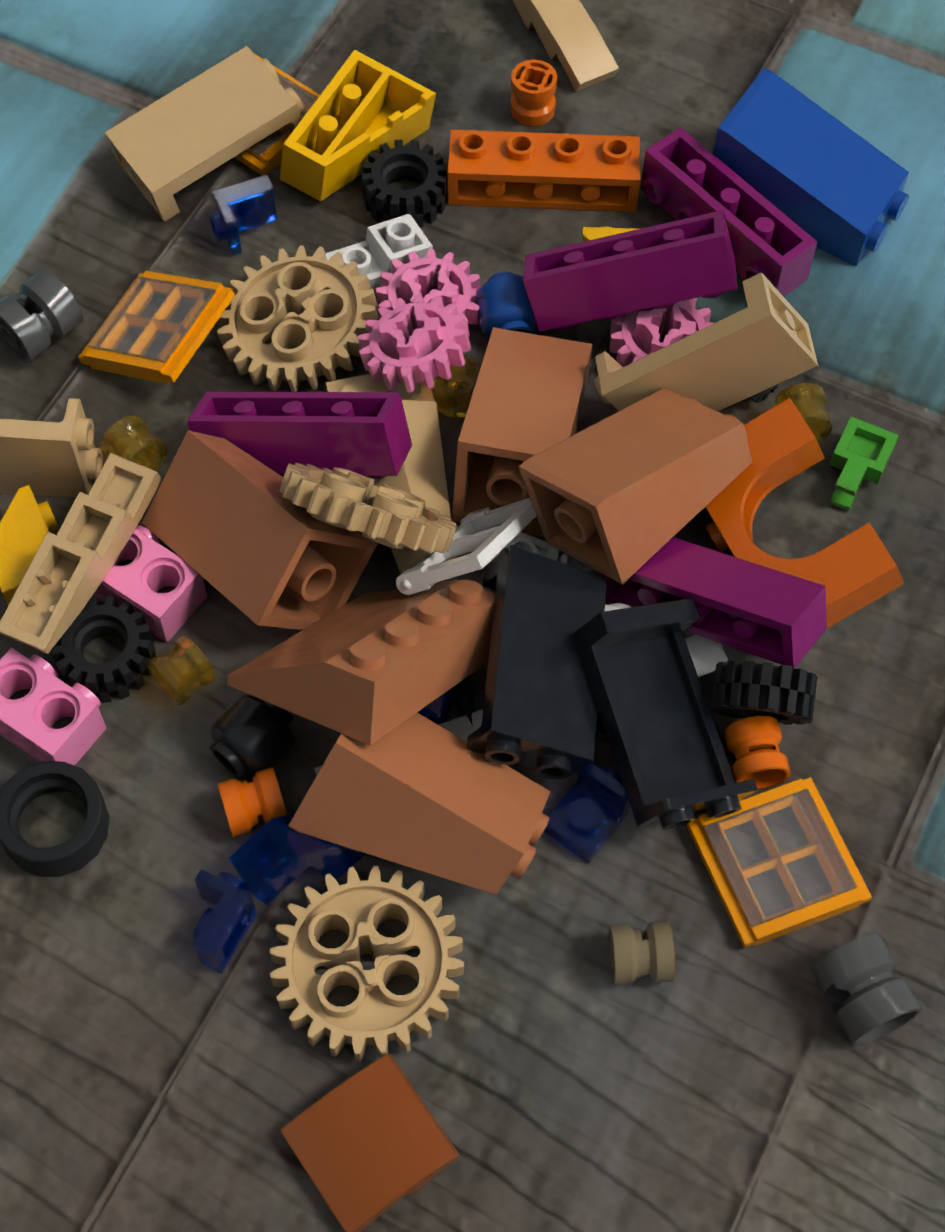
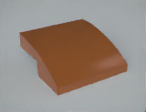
M391 1054L384 1055L344 1081L280 1130L345 1232H361L401 1198L407 1195H414L460 1157L458 1151Z

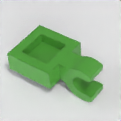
M851 416L829 464L842 470L829 504L849 511L863 479L878 484L899 435Z

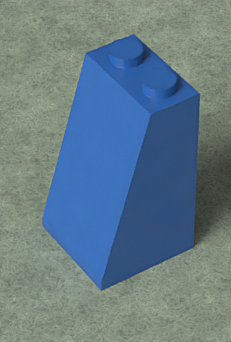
M766 68L762 69L717 128L713 154L817 241V248L856 267L868 250L876 252L888 229V226L885 224L889 218L897 221L907 204L909 194L903 192L909 174L906 169L773 71Z

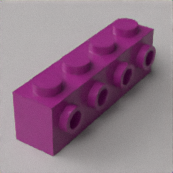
M679 127L645 150L640 190L644 192L651 203L659 205L676 221L724 210L736 262V273L744 280L762 272L783 297L808 280L817 241L683 128Z
M724 210L525 256L523 282L539 332L554 328L566 330L576 326L578 323L600 318L608 320L617 319L628 312L651 307L663 309L674 305L676 302L698 297L715 298L726 291L738 289L736 262Z
M206 392L187 420L190 431L224 438L281 476H284L289 463L293 465L299 463L305 466L310 464L320 469L324 467L332 471L334 467H338L372 478L397 476L412 447L400 392Z
M673 537L623 584L600 573V576L607 578L605 604L622 603L631 607L693 598L700 619L683 631L781 665L792 666V669L798 665L827 629L826 591L824 585Z

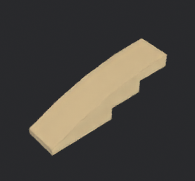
M513 0L527 30L535 28L551 61L559 59L575 92L616 75L619 67L580 0Z
M112 453L109 454L89 494L78 493L57 535L47 532L0 620V634L46 654L50 652L97 590L136 529L162 482V478L157 471Z

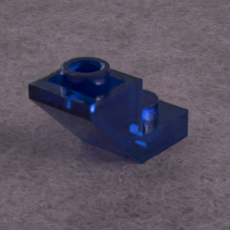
M290 814L269 820L228 859L254 897L267 905L310 865L325 876L330 873L337 880L366 853L297 832L288 826L295 815Z

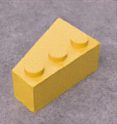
M354 50L284 142L280 180L321 202L360 176L364 161L368 162V155L373 150L380 154V145L387 142L390 149L395 148L394 140L403 139L404 146L427 131L430 126L436 93Z

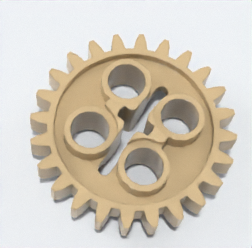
M304 245L299 246L296 256L290 258L283 248L279 249L278 261L272 263L263 255L260 257L262 268L258 271L248 266L243 268L247 277L245 282L239 280L230 281L235 296L218 319L221 326L217 330L218 336L229 362H234L238 373L241 376L249 373L253 384L256 386L267 378L272 391H276L283 381H288L291 392H297L300 381L307 380L312 390H315L318 386V377L322 375L329 381H336L334 369L340 366L344 370L351 372L353 366L350 356L361 357L359 353L361 346L358 337L361 334L367 333L365 321L379 320L376 311L378 305L368 276L366 274L360 275L355 261L345 265L342 253L337 252L327 260L323 247H319L312 257L307 256Z
M295 463V465L288 464L279 492L283 493L282 497L292 500V504L307 508V512L312 517L324 523L347 529L350 532L360 531L362 532V537H367L388 547L404 549L406 546L416 551L420 548L429 553H433V551L441 554L444 551L448 552L457 528L456 523L450 521V517L440 514L439 510L425 507L426 502L422 498L393 488L386 483L383 486L374 485L375 479L343 468L334 467L332 471L324 467L320 469L310 464H307V466Z
M373 866L368 880L360 881L355 868L349 867L347 883L339 885L336 879L329 873L325 875L327 892L321 895L309 886L304 889L308 902L306 909L291 903L288 905L289 916L295 925L277 924L276 926L278 939L287 944L270 948L272 962L283 966L270 972L272 984L276 987H287L276 996L280 1009L296 1007L289 1017L291 1027L294 1030L311 1023L307 1038L312 1046L320 1042L326 1035L329 1036V1048L331 1055L334 1057L341 1052L345 1043L353 1045L356 1061L362 1060L367 1045H375L377 1053L381 1058L388 1054V1042L394 1040L407 1053L411 1051L409 1033L413 1030L427 1039L432 1037V1028L428 1020L429 1016L444 1021L448 1019L449 1009L441 998L458 999L459 985L448 979L464 975V962L451 957L463 951L462 937L447 936L455 929L454 915H445L437 918L442 909L441 896L432 897L424 902L422 900L425 892L424 882L419 880L406 890L403 888V873L401 870H397L389 883L381 881L378 866ZM388 919L400 920L407 926L401 935L394 938L382 936L376 931L377 927ZM330 930H341L349 936L347 941L337 948H325L318 943L319 938ZM411 949L420 951L417 957L405 955ZM372 954L375 968L363 970L360 956ZM319 966L329 968L324 974L318 975L315 973V969ZM397 975H408L418 982L417 987L406 995L393 994L386 988L388 981ZM339 986L353 987L359 993L356 1000L347 1006H335L326 999L329 993Z

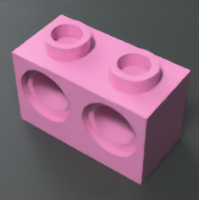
M137 525L110 571L93 594L103 602H105V595L115 596L118 607L123 599L133 605L134 611L139 609L144 614L151 633L166 643L170 641L208 597L203 577L180 556L163 547L158 538L141 525ZM124 560H134L128 565L116 566ZM167 586L176 587L168 593H157L161 588Z
M11 647L0 659V735L39 762L64 761L75 766L107 729L99 710L100 700L85 686L75 683L70 687L57 678L59 676L57 671L40 656L33 654L29 659ZM22 689H30L29 693L24 697L15 700L10 699L15 692ZM62 718H74L64 728H52L53 724Z

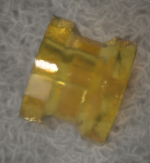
M463 354L464 366L451 365L449 367L452 378L449 380L440 376L433 378L434 388L432 393L434 401L437 403V410L447 417L461 418L466 416L481 368L475 359ZM458 386H464V389L455 391Z
M801 383L782 390L776 396L775 406L791 398L816 437L817 442L825 439L831 433L833 427L829 413L824 411L827 399L822 387L812 383Z
M134 415L125 417L113 424L101 441V450L107 457L112 453L154 471L159 469L167 456L166 445L159 437L149 435L147 424L140 417Z
M182 636L174 642L173 651L166 656L157 655L147 663L153 677L164 692L180 706L191 698V692L199 685L208 686L217 679L216 673L206 656L186 636Z

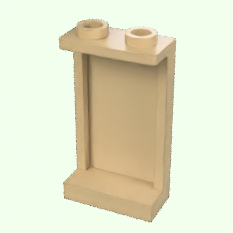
M246 46L104 133L119 165L165 222L180 213L173 196L175 193L283 126L287 125L293 132L301 121L300 114L304 113L305 110L296 92L291 87L284 89L281 86L279 77L272 64L266 58L260 61L251 49Z
M761 272L742 281L747 308L625 367H622L607 352L596 355L598 376L594 380L595 387L601 400L607 405L612 404L619 411L666 388L681 396L692 397L700 404L718 412L818 366L808 323Z
M68 399L65 417L61 422L0 419V493L16 494L19 488L30 485L33 495L76 498L79 492L89 494L93 479H97L103 468V454L101 448H95L93 442V420L86 418L80 399Z

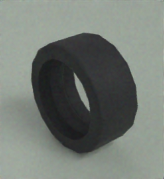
M43 761L20 770L5 783L0 792V843L7 855L22 870L39 877H61L78 871L99 854L108 837L110 816L97 783L82 768L64 761ZM52 791H68L75 794L83 802L86 815L79 832L67 842L51 848H42L29 845L21 837L18 828L19 818L25 807L38 796Z

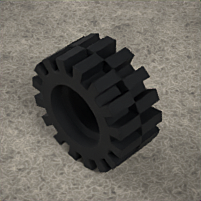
M403 139L394 140L395 148L390 149L386 142L379 146L380 154L373 150L368 155V162L364 161L362 166V188L366 211L371 210V218L376 222L382 217L384 222L410 213L420 228L423 227L424 218L431 224L437 220V212L442 214L445 210V202H447L448 197L447 166L443 164L442 155L439 152L433 155V147L428 144L422 150L419 149V141L411 140L410 147L403 146ZM405 179L422 184L411 190H398L388 186L395 181Z
M105 595L104 605H99L96 596L88 601L89 608L80 612L51 649V654L63 682H66L70 687L75 683H79L94 694L98 693L102 703L112 702L111 692L118 691L122 700L130 696L127 686L131 683L137 690L145 685L142 673L151 676L154 670L152 660H156V649L149 625L146 623L144 614L139 609L134 611L133 605L123 599L118 607L115 596ZM115 635L124 641L122 653L109 662L90 663L83 657L85 646L97 637Z
M735 660L718 662L716 664L711 710L733 718L770 716L785 725L812 723L818 676L801 668L792 669V666H776L769 662H763L762 664L743 660V663Z

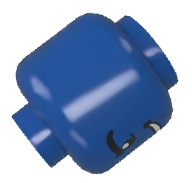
M499 272L492 275L477 290L475 304L480 306L478 320L482 334L487 340L490 339L493 327L536 334L539 331L523 282L524 276L511 272Z

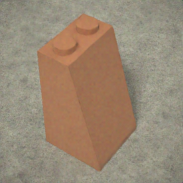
M493 327L458 439L452 521L461 522L467 514L486 507L493 510L530 498L519 466L525 460L577 433L587 387L592 344ZM537 516L521 531L528 535L544 537Z
M663 388L525 460L519 466V470L546 542L623 584L753 461L747 441V431L743 423L730 414L724 415L700 404L692 397H684Z
M188 430L142 524L256 625L304 630L344 606L378 543L367 537H362V532L360 531L350 532L347 529L324 523L312 517L307 512V508L292 504V500L282 497L283 493L279 492L283 477L228 440Z
M417 712L372 745H367L341 733L288 826L297 832L497 895L510 875L519 880L531 863L537 850L534 848V845L539 840L550 819L542 811L551 791L507 765L488 761L485 758V754L468 750L465 740Z

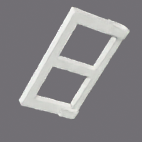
M527 498L493 510L486 507L467 514L461 520L460 526L456 528L448 552L444 551L441 554L433 551V553L426 555L413 568L405 570L396 579L398 590L405 595H411L428 590L437 582L483 569L536 517L531 499ZM472 552V553H470V554H467V555H464V556H461V557H457V558H454V559L445 561L446 559H449V558H452V557H456V556H459V555H462V554H465V553Z

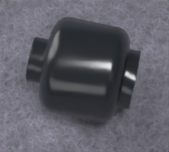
M250 694L244 695L212 725L211 735L214 743L209 748L215 758L235 777L240 779L245 774L254 777L256 772L273 767L293 747L294 738L288 726L293 721V717L288 710Z

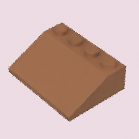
M456 579L437 582L430 589L411 595H405L398 589L362 594L228 674L227 685L367 745H372L488 663L495 593L483 589L482 585L475 581Z

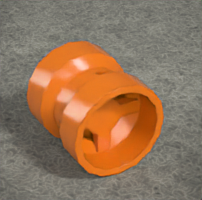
M535 59L526 60L517 64L512 70L510 112L512 117L524 126H542L554 117L556 106L554 94L557 88V73L549 63Z
M770 716L747 717L730 724L724 730L727 750L735 756L736 762L732 766L735 783L754 779L757 789L762 790L777 786L790 777L791 771L788 758L779 749L782 733L779 721L776 718Z
M273 767L256 772L252 779L253 782L247 783V781L240 782L236 779H230L217 783L232 837L250 833L252 827L259 824L258 821L264 820L270 826L288 821Z

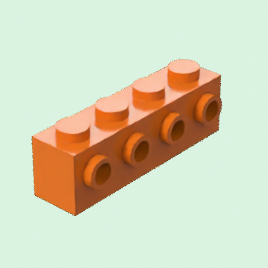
M451 130L448 205L636 212L640 186V137L479 130Z

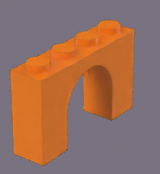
M791 398L786 399L745 424L744 427L747 431V441L753 462L705 506L713 519V522L706 525L705 528L718 550L723 553L730 549L736 558L824 585L826 591L827 628L902 586L904 581L899 569L870 522L823 550L802 558L786 559L775 557L762 551L754 544L752 536L753 520L763 499L773 489L825 459L816 437Z

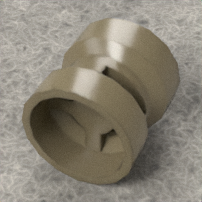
M670 922L650 923L644 931L639 929L633 930L628 924L609 925L608 954L613 985L632 984L636 978L643 977L644 975H648L655 983L674 981L675 951Z

